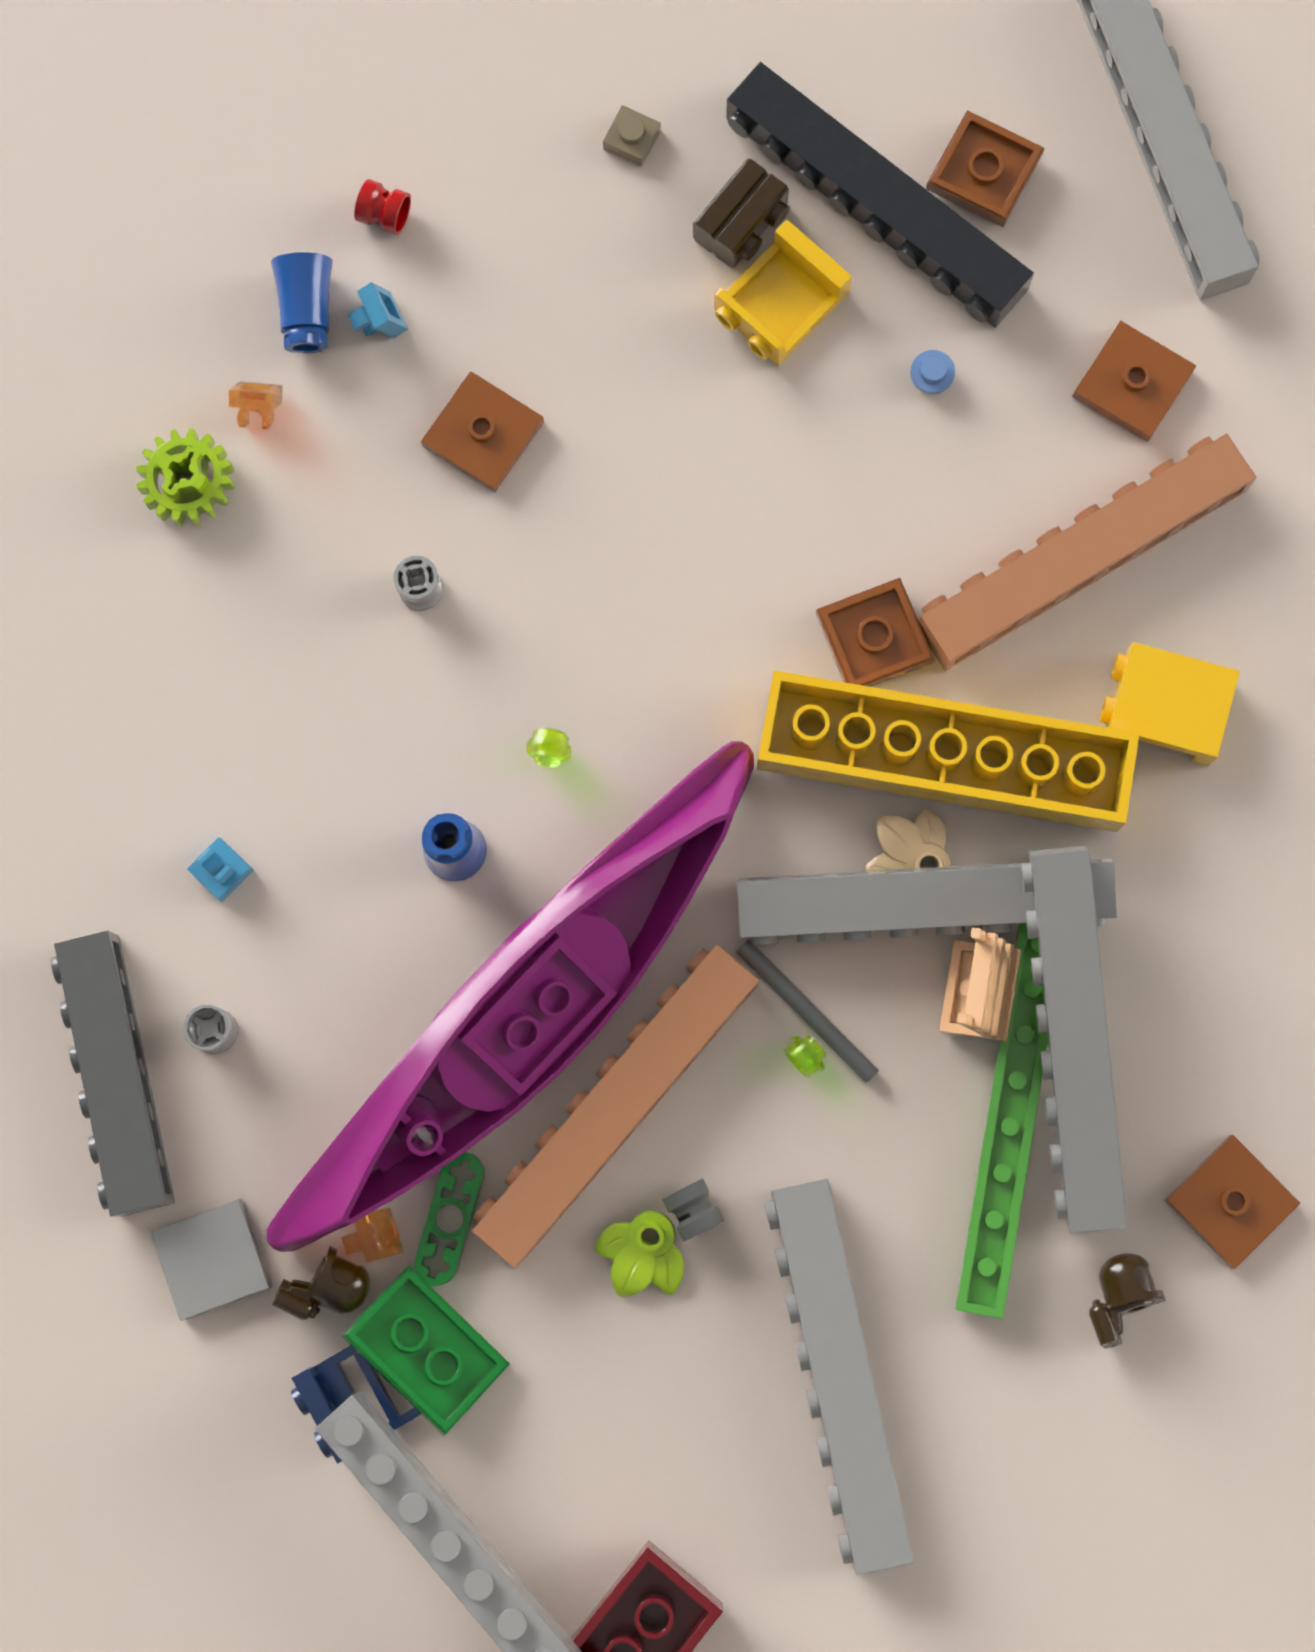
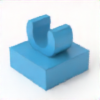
M372 282L357 291L364 306L355 309L348 315L355 331L358 332L363 329L366 336L380 331L395 338L408 330L390 291Z
M220 837L187 868L220 902H223L254 871Z

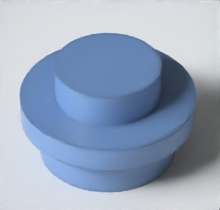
M924 351L912 363L910 370L911 380L914 386L923 393H942L951 386L954 380V363L947 354L941 351Z

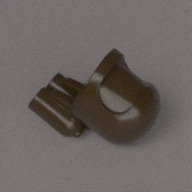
M329 1246L327 1255L322 1258L311 1282L295 1279L290 1282L283 1279L272 1305L301 1320L315 1318L320 1312L319 1305L339 1314L351 1313L361 1306L367 1296L370 1286L369 1274L365 1267L336 1256L338 1249Z
M1123 1253L1113 1256L1103 1264L1099 1273L1100 1286L1106 1303H1100L1099 1299L1094 1300L1089 1310V1316L1100 1346L1104 1349L1122 1344L1120 1335L1123 1334L1124 1315L1141 1311L1154 1304L1166 1301L1163 1291L1156 1290L1147 1260L1134 1253Z

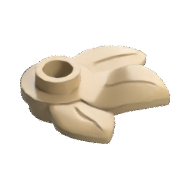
M928 808L924 809L914 823L900 816H883L877 819V837L884 853L872 859L865 866V871L921 868L920 862L924 858L933 859L937 867H951L950 857L944 850L947 830L943 821Z

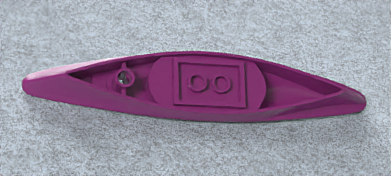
M731 741L697 766L587 864L542 908L524 921L472 974L378 1085L277 1212L267 1228V1242L273 1249L280 1252H294L329 1233L353 1224L409 1191L461 1156L515 1115L563 1072L596 1037L626 1000L667 941L690 903L727 835L734 813L754 769V754L750 746L742 741Z

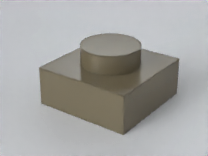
M622 105L603 140V149L642 167L661 132V122Z

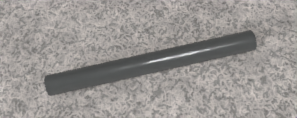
M749 939L736 951L865 1083L879 1071L755 945L751 944Z

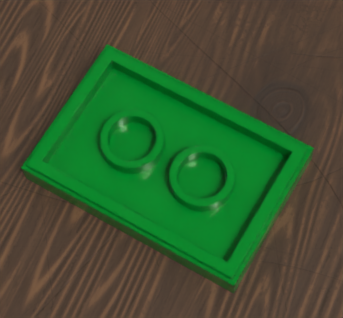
M409 1265L341 1336L443 1436L450 1431L510 1365L494 1347Z

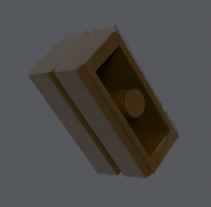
M747 158L693 222V238L698 244L710 253L713 252L717 258L731 268H735L742 258L749 261L759 250L763 242L760 236L769 225L775 229L787 216L790 206L787 205L789 188L771 173L768 174L766 169L751 158Z

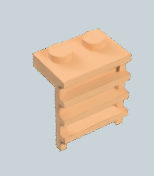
M972 928L971 938L976 942L953 941L939 1031L945 1034L1007 1042L1021 950L1013 948L1014 945L1006 943L1005 939L998 938L996 933H987L982 929Z

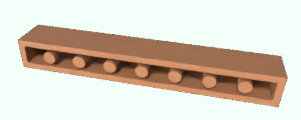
M1226 433L1214 441L1210 436L1200 440L1188 449L1187 453L1189 456L1176 464L1173 459L1163 462L1149 473L1152 478L1137 486L1135 481L1126 484L1112 495L1114 501L1104 507L1099 508L1097 504L1089 506L1075 516L1074 520L1076 523L1061 531L1059 526L1047 531L1036 540L1038 546L1025 554L1021 549L1010 553L998 563L1000 569L988 576H985L983 572H979L960 585L962 591L947 599L945 595H941L927 603L921 609L924 614L920 616L919 624L929 647L945 672L1245 493L1257 477L1229 435Z
M716 945L710 953L705 948L700 950L686 967V970L691 973L680 988L673 983L656 1002V1005L661 1008L658 1014L650 1023L643 1018L626 1037V1040L631 1043L628 1049L620 1058L613 1053L603 1063L595 1074L601 1079L590 1093L582 1089L565 1109L570 1114L568 1119L559 1129L552 1124L535 1143L534 1146L540 1150L539 1153L528 1165L521 1160L505 1178L504 1182L509 1188L498 1200L490 1196L474 1214L473 1218L478 1224L473 1228L472 1232L513 1268H518L759 985L760 980L720 946Z

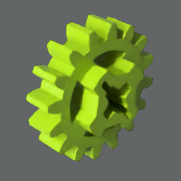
M189 428L186 438H181L176 429H173L170 434L171 441L165 443L163 439L157 436L154 440L158 449L155 452L147 449L143 450L142 454L148 460V464L136 466V471L145 480L138 482L136 486L142 495H147L143 502L149 510L156 509V515L160 520L165 521L172 514V519L177 526L182 527L186 517H190L193 523L198 526L201 523L200 514L206 512L214 519L217 515L213 506L216 503L228 505L229 501L223 494V491L235 489L232 479L226 476L235 471L234 466L230 460H225L228 454L222 445L214 447L215 441L210 434L207 433L199 441L198 434L192 428ZM209 461H211L214 470L212 482L206 476L210 468L208 465ZM159 473L164 476L165 480L161 486L162 494H160L158 488ZM193 474V476H192V478H191L190 480H187V479H185V478H182V479L179 481V478H180L182 475H184V476H186V477H189V476H191V475Z

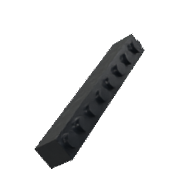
M761 61L727 98L726 119L736 134L743 138L749 136L761 146L763 153L776 164L783 163L794 171L796 178L803 186L810 190H815L816 188L828 198L830 205L839 214L846 217L850 215L861 223L863 230L871 239L878 243L884 241L896 251L898 258L911 269L919 268L928 275L933 286L938 291L947 296L952 294L964 303L967 312L977 321L982 323L987 321L996 328L1029 290L1034 275L1033 271Z

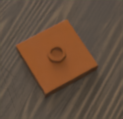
M967 110L931 174L926 190L1004 227L1042 158L1045 148Z
M1120 320L1072 397L1149 442L1197 365Z
M470 371L423 437L421 444L430 452L488 489L496 492L543 425L544 417Z
M901 578L816 609L817 618L845 683L871 687L931 664L934 661Z
M1229 1135L1164 1200L1231 1269H1236L1301 1204L1234 1135Z

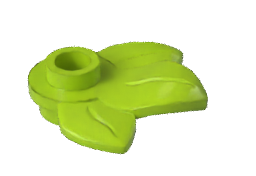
M655 1210L641 1212L634 1217L632 1222L613 1223L600 1234L594 1250L605 1258L614 1259L611 1268V1281L613 1288L620 1297L635 1295L647 1288L650 1282L663 1292L673 1295L682 1281L684 1258L673 1244L675 1239L674 1225L669 1217L662 1212ZM648 1228L655 1229L659 1234V1240L656 1242L647 1241L643 1237V1231Z

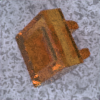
M239 381L229 389V407L241 408L237 414L239 427L245 428L249 424V412L256 411L262 417V429H269L274 422L273 411L282 403L283 385Z
M391 1208L376 1210L354 1222L357 1232L341 1237L346 1255L363 1251L367 1263L404 1252Z

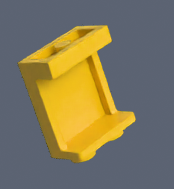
M786 220L775 231L774 243L727 291L720 288L714 294L715 316L726 329L732 332L737 329L746 337L749 348L759 358L763 360L769 358L779 366L850 293L852 276L789 220Z
M1132 642L1125 655L1118 653L1115 658L1110 679L1117 681L1114 696H1106L1099 722L1105 723V727L1140 733L1139 741L1192 755L1191 762L1209 766L1218 758L1240 671Z

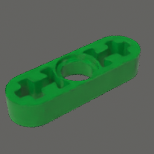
M463 1153L444 1166L440 1172L414 1261L415 1272L431 1286L444 1285L450 1282L457 1274L485 1178L483 1163L477 1156L471 1153ZM463 1160L470 1161L469 1169L476 1172L474 1181L466 1180L461 1194L471 1195L468 1205L457 1198H443L445 1187L450 1191H455L457 1177L451 1175V1169L453 1166H461ZM446 1205L457 1206L463 1214L461 1227L452 1233L443 1231L437 1223V1214ZM432 1233L444 1240H457L455 1250L445 1246L442 1257L444 1262L449 1263V1269L447 1272H439L436 1278L430 1276L431 1268L424 1265L425 1258L434 1257L439 1243L429 1242Z

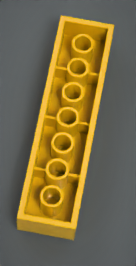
M774 670L758 755L757 770L1118 832L1126 824L1140 733Z

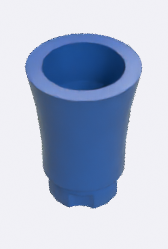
M295 252L282 254L271 260L277 287L281 333L284 334V349L286 351L309 354L322 352L323 349L328 347L329 287L333 260L329 256L311 252Z
M444 813L432 817L424 826L422 832L424 859L428 868L436 876L447 881H462L472 877L480 870L486 858L487 847L483 834L475 825L456 814ZM449 837H455L456 845L450 849H443L444 841Z

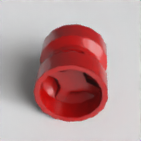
M367 179L357 196L354 209L355 221L366 225L380 223L383 231L399 235L405 226L410 212L411 194L399 189L389 193V190L384 189L382 183Z

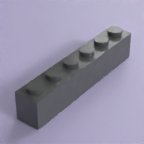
M107 930L54 943L56 957L51 958V967L56 982L58 984L62 983L66 1000L60 1003V1011L65 1027L67 1029L71 1028L75 1046L70 1047L69 1054L75 1073H81L84 1091L79 1092V1104L83 1116L86 1119L90 1118L93 1136L88 1138V1147L94 1164L99 1163L103 1181L98 1183L97 1189L101 1206L104 1210L109 1209L110 1217H123L175 1204L120 938L118 935Z

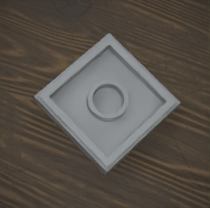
M242 1199L234 1200L151 1231L180 1321L272 1288Z

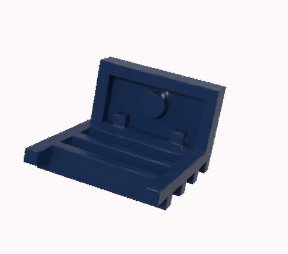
M351 1346L291 1378L296 1388L291 1390V1394L297 1407L303 1415L310 1413L318 1426L351 1395L355 1394L351 1383L340 1365L342 1361L354 1355L390 1421L388 1424L393 1430L421 1415L413 1408L400 1416L376 1370ZM317 1431L314 1432L315 1440L325 1457L333 1456L337 1464L342 1462Z

